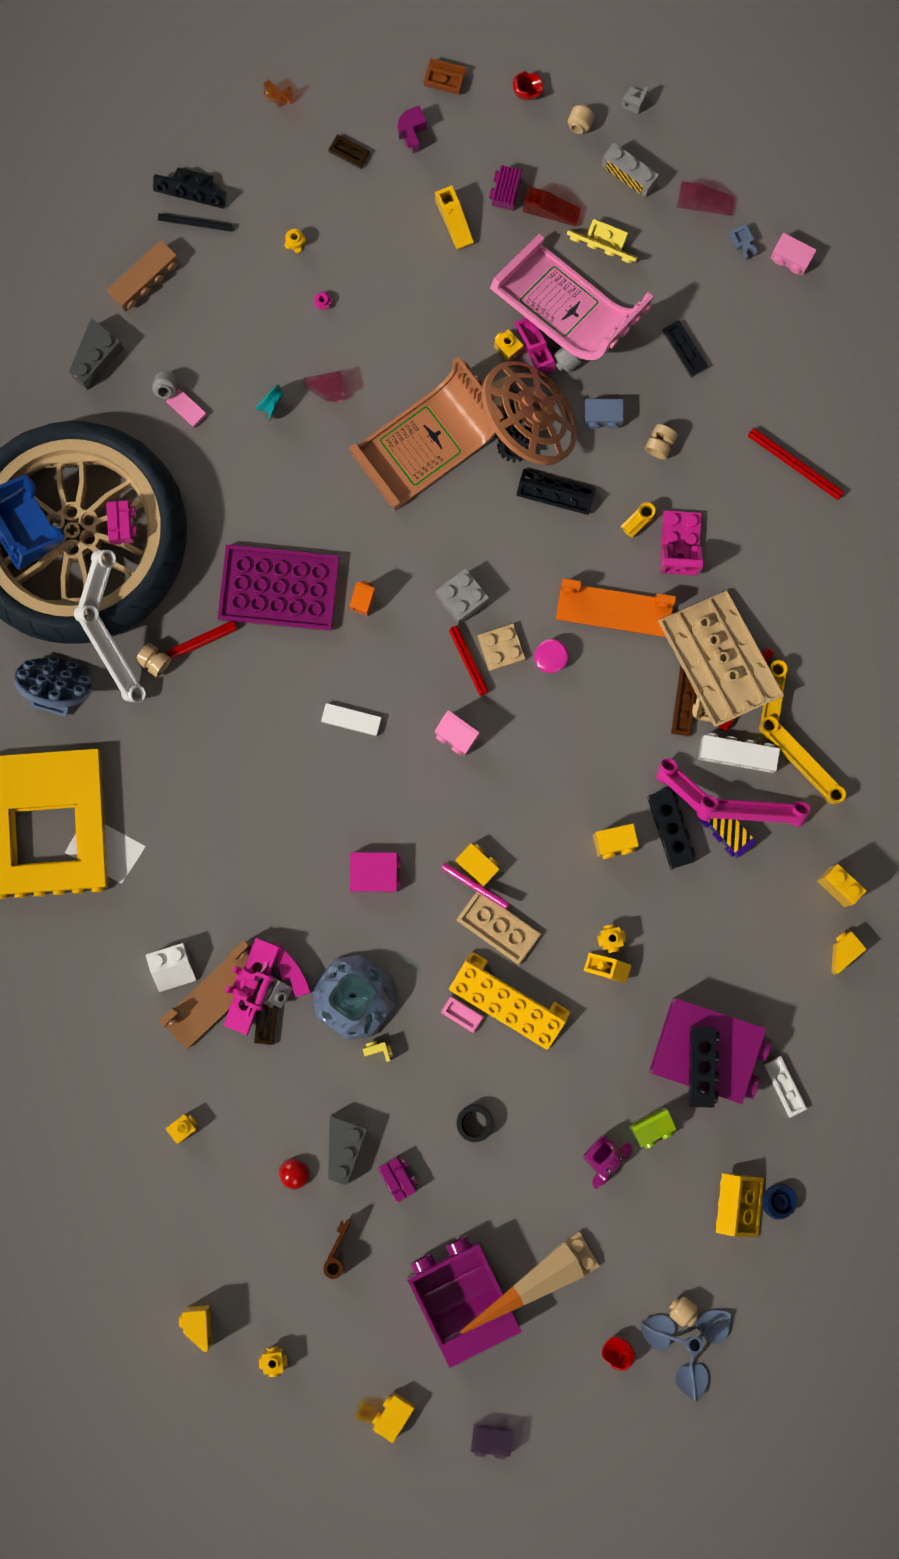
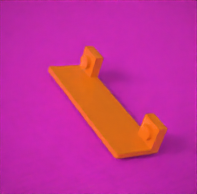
M562 578L556 620L666 637L658 620L672 614L676 596L658 593L655 597L582 586L581 581Z

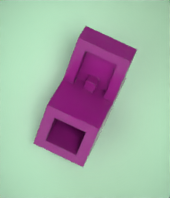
M420 105L403 112L398 120L399 140L404 138L407 148H411L413 154L419 152L420 143L416 133L427 129V122Z

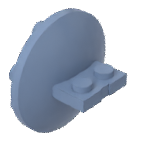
M57 656L25 660L17 668L14 676L16 689L25 698L31 700L30 707L52 712V714L67 717L69 714L70 706L84 702L92 691V679L89 674L79 667L77 662L62 660ZM59 662L67 663L66 667L59 665Z

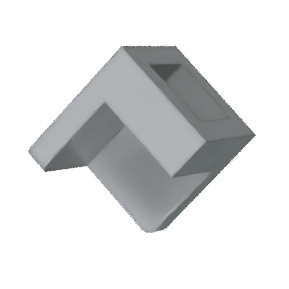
M645 86L642 92L630 87L628 93L624 95L621 107L638 114L647 97L649 88Z

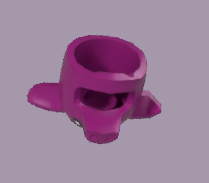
M603 1134L583 1155L585 1161L597 1172L592 1180L595 1189H598L608 1181V1175L618 1169L623 1159H628L631 1156L632 1145L630 1142L618 1147L615 1142Z

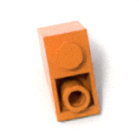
M362 581V583L356 582L349 605L350 610L365 616L369 615L376 598L373 584L367 581Z

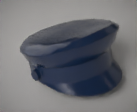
M775 1184L764 1192L762 1207L771 1218L784 1219L795 1212L797 1197L789 1186Z

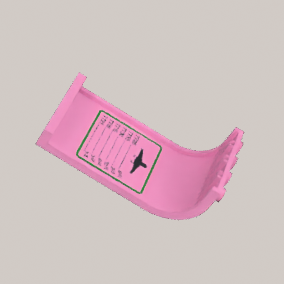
M538 234L494 277L490 289L572 355L584 360L599 359L609 348L613 349L616 346L621 336L624 337L629 332L631 325L635 326L643 313L646 314L652 307L650 303L654 296L647 292L642 302L638 301L634 308H624L617 305L544 247L542 244L545 238Z

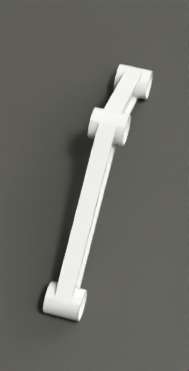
M96 550L91 556V567L79 605L74 610V617L80 622L120 689L122 698L127 702L140 703L145 699V689L138 683L99 617L98 612L111 568L116 562V555L110 550Z

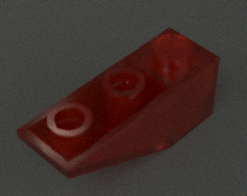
M528 186L523 203V212L577 226L581 208L548 191Z

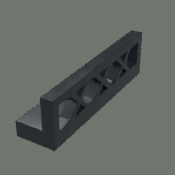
M523 469L516 496L589 515L596 488Z

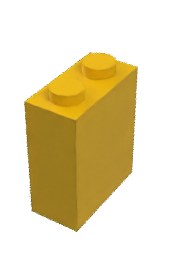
M839 864L829 867L817 880L844 907L854 905L866 892Z

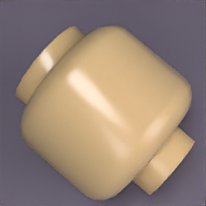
M585 104L574 106L568 117V125L571 131L577 134L587 132L594 120L593 111Z
M682 1297L680 1300L676 1298L669 1306L672 1309L670 1318L681 1327H690L699 1316L697 1313L698 1307L686 1297Z

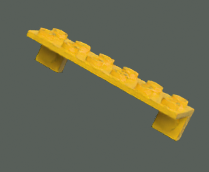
M471 951L449 990L548 1050L564 1026L571 1011L556 1002L552 1004L550 1009L545 1008L483 970L488 961Z

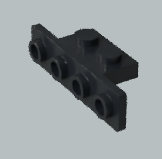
M178 167L173 178L158 174L153 176V191L222 209L225 207L226 192L211 188L213 184V176Z

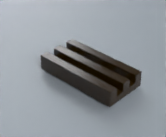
M339 134L336 135L328 149L329 153L360 169L370 154L369 150ZM339 141V142H341V143H343V144H345V145H347V146L353 148L354 150H356V151L362 153L363 156H361V155H359V154L353 152L352 150H350V149H348V148H346V147H344V146L338 144L337 142Z
M262 1005L263 1009H266L263 1039L259 1040L262 1011L258 1010L254 1043L274 1045L278 1007L273 1006L271 1008L268 1005ZM271 1009L273 1010L270 1041H267L269 1014Z

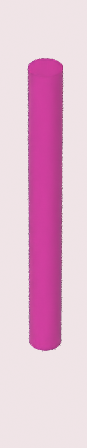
M444 863L441 870L502 908H508L509 902Z

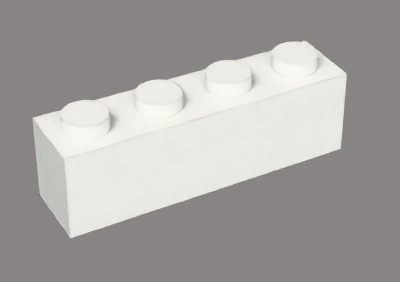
M707 733L701 739L698 760L774 773L777 770L780 748H775L774 744L764 743L763 746L756 744V741L753 740L741 742L737 741L738 738L726 736V739L719 738V735L714 733Z

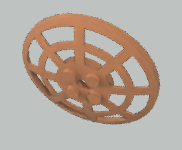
M507 361L494 367L483 382L482 402L487 419L500 440L515 454L535 464L553 465L565 459L575 446L577 427L571 406L560 388L543 372L526 363ZM509 367L522 368L531 372V374H515ZM502 369L510 377L504 383L503 389L492 387L494 377ZM520 378L533 380L534 387H527ZM513 382L521 389L517 394L509 391ZM540 384L544 386L552 394V396L548 397L541 390ZM492 395L502 397L503 406L508 418L501 422L495 412ZM509 399L514 400L517 412L515 414L512 412ZM556 402L559 405L562 417L555 412L553 404ZM519 420H522L528 427L532 428V432L525 429ZM555 420L562 424L558 435L552 426ZM513 424L521 434L530 439L528 449L515 441L505 428ZM547 429L551 438L539 437V431ZM568 429L571 432V442L567 450L563 452L560 440ZM537 443L543 445L554 444L558 455L544 456L536 454Z

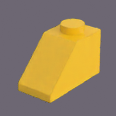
M842 932L835 938L837 942L833 944L831 970L834 975L839 974L867 950L852 932Z
M589 953L583 971L626 984L632 965Z

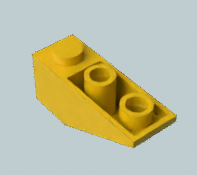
M451 185L436 191L435 202L456 250L473 244L470 230L453 186Z

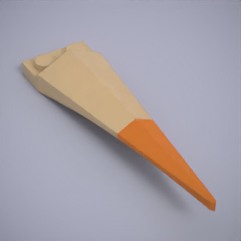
M577 1232L561 1242L522 1279L464 1327L460 1333L464 1334L571 1284L600 1267L581 1233Z

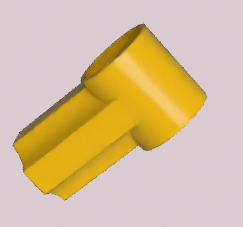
M648 502L641 504L639 509L620 526L629 537L633 538L648 522L653 520L655 515L654 505ZM645 508L650 509L652 512L648 517L641 513Z

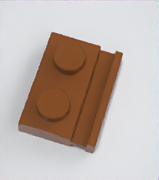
M430 58L423 86L459 95L466 67Z

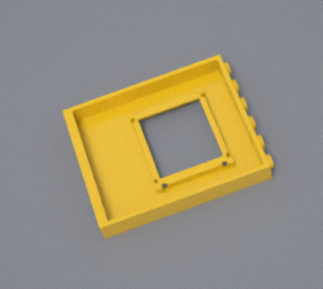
M99 749L0 756V899H7V895H14V898H25L26 894L34 893V897L46 896V892H53V895H65V891H72V894L84 893V890L92 889V892H103V888H109L101 751ZM75 808L77 860L18 864L15 812Z

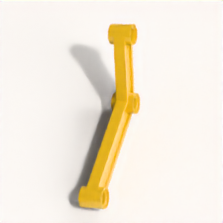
M777 660L769 666V669L781 691L784 692L787 665L784 661ZM779 666L782 674H775L773 667ZM783 696L763 705L759 731L776 748H780V752L826 798L828 803L836 805L844 801L846 798L844 788L779 724ZM767 721L771 722L773 730L765 729L764 723ZM833 790L839 792V800L832 798Z

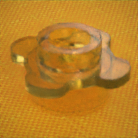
M360 1401L358 1403V1411L354 1417L358 1421L361 1420L371 1424L377 1407L374 1404L369 1405L365 1401Z

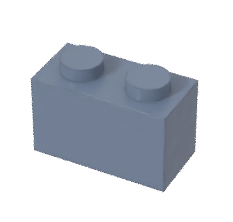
M585 399L584 426H589L590 429H598L600 426L617 429L619 426H622L623 399Z

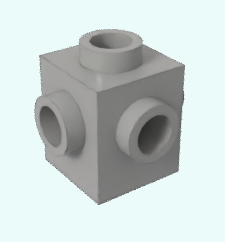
M274 977V980L270 982L263 1003L271 1008L274 1005L282 1008L293 988Z

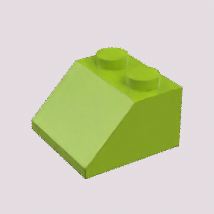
M662 1108L629 1125L641 1148L645 1146L646 1149L656 1144L655 1141L661 1137L665 1140L673 1136V1131L676 1130L670 1113L666 1108Z

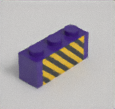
M712 818L710 821H704L699 819L705 828L709 827L714 832L712 836L719 843L722 841L726 846L725 851L731 857L735 856L737 859L756 843L738 820Z

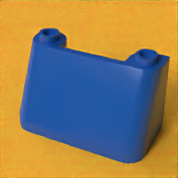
M26 474L0 485V541L17 569L26 567L58 547L65 538L61 528L50 525L34 498L35 483L32 479L29 480Z

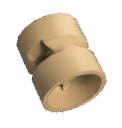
M656 424L651 434L653 438L648 439L644 449L650 455L665 460L671 450L669 446L674 444L678 434L665 425Z
M149 642L138 653L135 662L142 668L148 667V672L158 678L169 666L171 658L164 652L159 653V649Z

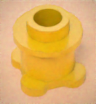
M291 229L286 233L285 248L292 249L297 254L300 253L303 244L306 243L303 233L298 229Z

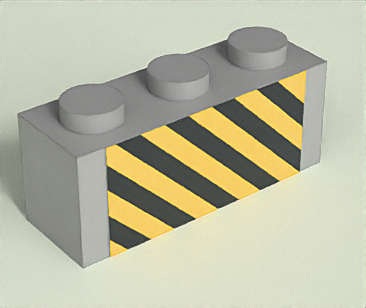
M616 143L611 145L602 158V167L645 198L657 184L659 174Z

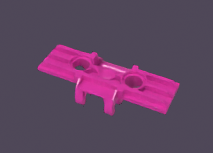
M255 938L245 968L233 967L232 972L236 973L237 976L233 986H226L225 992L234 994V998L223 1026L248 1035L257 1010H263L262 1004L270 982L274 980L270 973L280 947ZM257 963H261L263 966L261 972H255L254 970ZM261 978H263V981H262L261 987H260V989H259L257 998H256V1000L254 1001V996H255V993H256V991H257V989H258L259 982H260ZM242 1001L248 1006L247 1010L241 1008Z

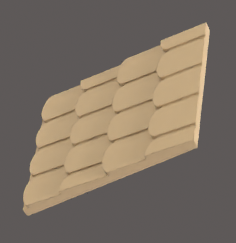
M727 590L658 620L713 726L721 725L784 696Z

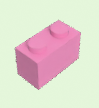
M783 233L770 258L777 265H784L790 268L791 272L803 275L816 249Z

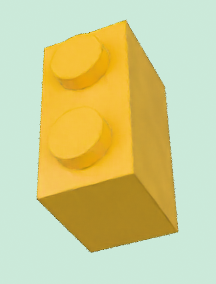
M470 843L455 862L484 887L499 871L497 867L499 864L491 856L488 859L483 854L485 851L478 844L473 845Z
M395 1392L392 1397L390 1395L387 1396L383 1403L384 1410L381 1414L378 1412L372 1420L374 1424L373 1431L391 1443L394 1442L414 1410V1404Z

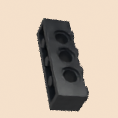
M670 788L648 795L649 806L670 870L694 863L693 858H696L694 848L690 847L688 840H690L689 832L682 825L684 817L681 810L678 811L676 803H678L676 793H672ZM662 806H669L671 814L668 816L664 815L661 810ZM669 824L676 825L677 832L675 834H671L668 831L667 827ZM675 842H680L683 845L682 852L674 850L673 845Z
M690 1026L688 1103L690 1107L715 1108V1103H718V1091H715V1083L719 1081V1073L715 1071V1064L719 1063V1051H716V1043H719V1031H716V1027ZM703 1041H707L710 1046L709 1050L705 1053L700 1050V1044ZM706 1061L709 1064V1069L703 1073L700 1071L699 1065L701 1062ZM706 1081L709 1089L702 1093L699 1090V1084Z

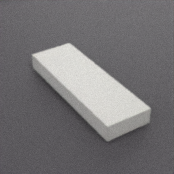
M326 703L321 722L377 736L381 717Z
M779 1056L763 1064L789 1118L807 1110L782 1057Z

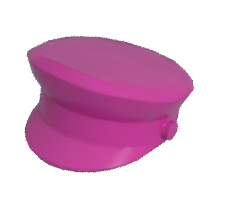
M556 639L543 641L534 653L536 666L546 673L560 671L568 661L566 646Z

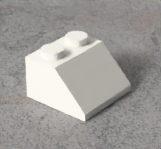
M185 943L146 954L151 975L159 992L197 981Z

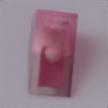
M340 371L303 378L305 388L327 402L336 403L346 398Z

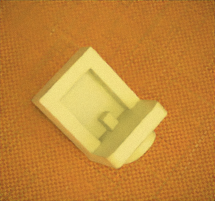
M377 1041L367 1043L366 1048H363L364 1056L384 1051L386 1062L391 1061L390 1057L393 1056L391 1046L386 1045V1042L377 1044Z

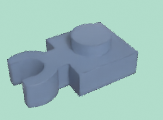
M746 224L729 231L728 235L736 250L742 248L743 259H748L747 251H751L754 256L757 254L756 247L751 245L754 242V238Z

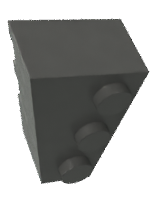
M91 318L69 370L72 378L88 390L123 349L120 340Z
M330 1115L329 1180L348 1185L368 1129L367 1127Z

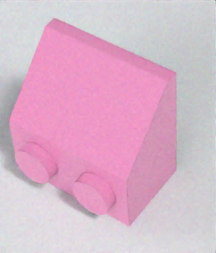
M449 710L445 713L435 730L436 739L444 745L446 742L452 746L451 750L458 755L463 754L466 756L479 738L477 730Z

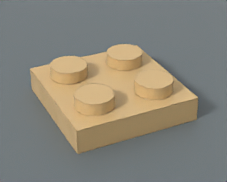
M514 624L477 635L489 672L525 661Z

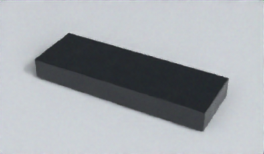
M679 320L662 330L691 378L708 368Z

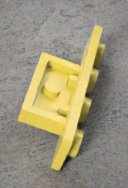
M593 219L587 236L573 230H568L567 232L571 240L578 243L581 240L587 242V246L595 250L598 247L605 250V254L613 257L615 254L622 257L621 260L632 264V261L636 262L638 260L637 256L622 251L628 232L597 219Z

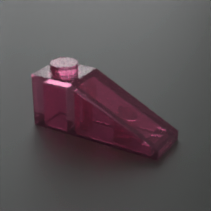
M682 181L677 208L732 216L735 197L702 184Z

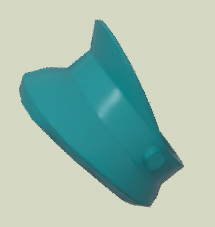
M279 384L275 385L255 407V410L267 413L269 421L273 417L279 400L285 393Z

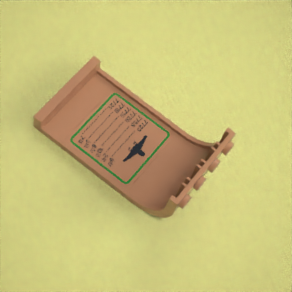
M459 357L452 361L451 372L434 390L364 441L349 447L352 456L394 511L472 456L496 435L484 411L482 382L477 375H472L469 371L471 368L465 360L462 361ZM493 402L495 412L501 422L505 418V412L500 405L496 406Z

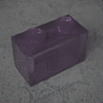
M473 1424L471 1452L479 1457H486V1454L494 1455L497 1459H506V1456L511 1457L513 1428Z

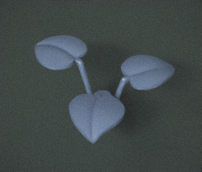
M711 1310L702 1313L696 1321V1328L702 1333L699 1337H689L686 1340L672 1336L675 1332V1325L665 1315H656L641 1322L642 1334L652 1347L666 1349L669 1347L671 1339L683 1343L686 1351L692 1353L689 1366H682L678 1370L676 1384L693 1401H698L702 1397L708 1384L706 1368L701 1364L693 1366L696 1353H699L703 1348L702 1337L704 1336L705 1340L711 1344H718L724 1341L729 1332L731 1314L728 1312Z

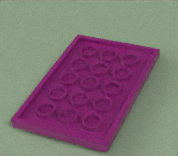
M226 544L217 619L331 631L339 556Z

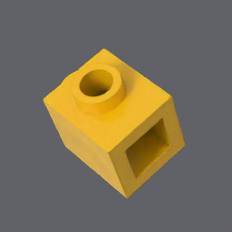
M508 329L505 332H500L495 337L494 348L506 361H512L523 351V344Z
M186 1113L165 1129L175 1143L179 1144L198 1129L196 1127L198 1123L192 1115L188 1116Z

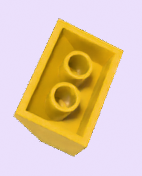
M722 1173L716 1233L734 1237H758L764 1178Z

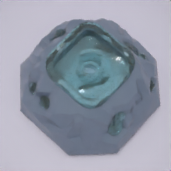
M362 955L334 959L311 990L316 1019L347 1041L375 1036L397 1004L392 976ZM354 993L357 996L355 1001L349 999L350 994Z

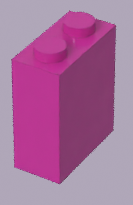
M350 852V892H397V888H401V876H397V869H401V857H397V853Z

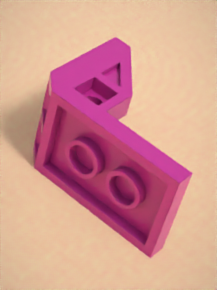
M663 511L660 556L661 574L698 576L703 568L702 548L700 547L701 513Z

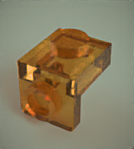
M269 79L263 84L265 97L270 102L273 101L279 108L291 101L293 93L290 86L280 92Z

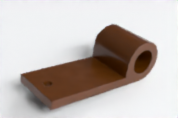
M347 1219L345 1224H343V1221L340 1222L336 1230L340 1234L324 1264V1274L330 1279H337L344 1273L345 1266L343 1262L334 1256L352 1222L350 1219Z

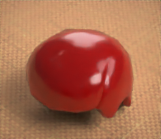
M291 1158L282 1163L279 1167L278 1175L284 1186L296 1190L304 1187L309 1180L310 1173L304 1162Z

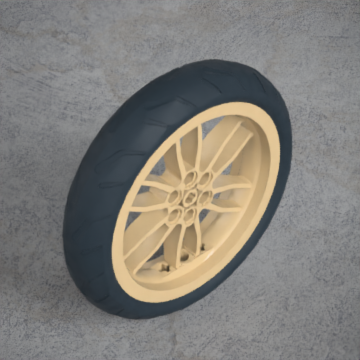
M64 421L50 423L21 433L0 448V485L25 474L30 478L42 469L57 467V487L62 509L55 512L38 498H34L40 508L48 514L46 518L51 526H53L54 521L61 520V524L57 528L62 529L65 538L61 545L46 553L35 565L17 577H14L8 568L13 562L9 556L4 558L0 541V619L33 638L63 644L92 643L80 622L74 617V610L79 605L81 598H68V580L72 562H79L85 586L89 573L85 556L89 552L93 553L99 550L102 543L122 547L142 557L135 571L117 562L112 566L130 576L117 590L102 597L98 609L99 617L111 637L123 633L149 616L168 594L180 572L187 540V518L180 491L164 463L141 441L113 427L92 422ZM86 466H105L126 480L105 493L88 510H84L87 488ZM65 467H79V487L75 502H68L63 474ZM131 487L134 488L139 496L137 501L131 503L132 506H135L136 510L144 507L146 514L147 541L145 550H140L129 543L111 544L107 535L99 533V530L108 526L107 515L101 518L97 515L106 507L107 502L112 501ZM77 510L76 516L69 517L70 511ZM89 518H93L94 523L87 526L86 521ZM73 529H76L77 532H74V535H71ZM89 537H95V541L92 544H86ZM73 547H78V553L71 555V549ZM60 554H64L61 571L62 600L42 599L21 585L27 579L41 572Z

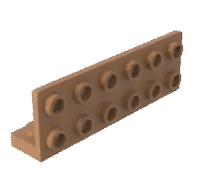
M245 940L229 953L230 956L175 1008H171L157 1021L162 1027H166L186 1049L196 1042L229 1010L234 994L226 993L225 989L226 986H233L237 974L232 972L233 967L245 968L252 949ZM257 963L255 965V972H261L262 964Z

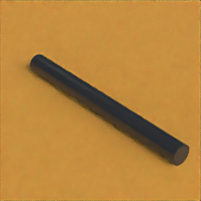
M158 214V221L232 231V224Z

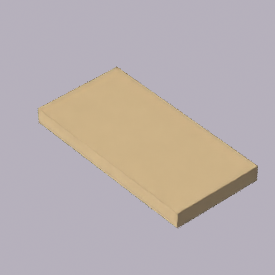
M478 892L474 894L456 920L517 965H520L541 935V933L512 912L502 908Z

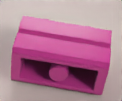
M128 500L107 502L109 542L111 544L133 543L134 537H137V527L133 525V518H136L135 506H132Z

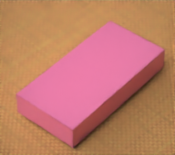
M180 388L176 390V394L166 401L193 428L207 415Z
M452 996L441 1011L442 1014L474 1033L483 1019L482 1015Z

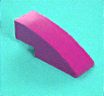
M526 317L514 322L533 367L544 374L556 370L555 361L547 348L546 341L539 328Z
M271 943L280 947L276 961L282 981L291 980L295 997L311 993L308 981L296 961L278 943Z

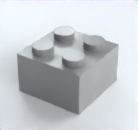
M466 568L435 591V596L458 625L489 602V597Z

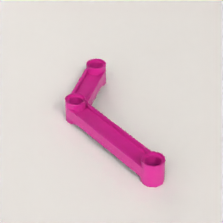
M670 758L661 761L656 774L659 782L671 787L697 811V816L704 821L718 818L791 823L794 826L801 827L811 811L810 806L802 801H798L795 804L716 799L700 789L678 769L677 763Z

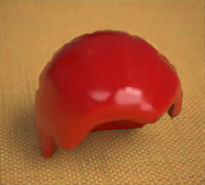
M520 72L514 77L512 82L513 91L521 100H533L543 93V82L537 73Z
M611 1337L603 1346L601 1355L613 1369L626 1371L634 1364L636 1359L635 1350L625 1339Z

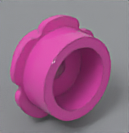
M320 292V294L314 296V305L320 310H326L332 303V298L327 292Z

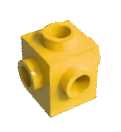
M615 924L603 926L604 930L599 931L600 935H597L599 947H602L603 950H608V953L620 951L619 947H623V942H626L624 930L621 931L620 927L615 928ZM610 935H615V942L609 940Z
M278 1347L266 1348L262 1353V1357H259V1369H263V1375L268 1374L269 1377H278L280 1373L284 1372L285 1367H288L287 1354L284 1355V1350L278 1349ZM274 1360L276 1366H270L269 1361Z

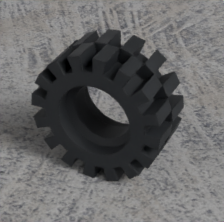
M510 426V430L508 427L505 428L515 441L528 449L530 439L526 438L517 429H514V426ZM498 437L497 449L503 459L506 457V461L513 459V462H516V459L521 462L522 457L510 450Z

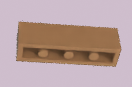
M160 240L107 289L109 296L124 312L127 309H132L141 296H146L155 283H160L168 271H173L177 267L179 262L177 255Z

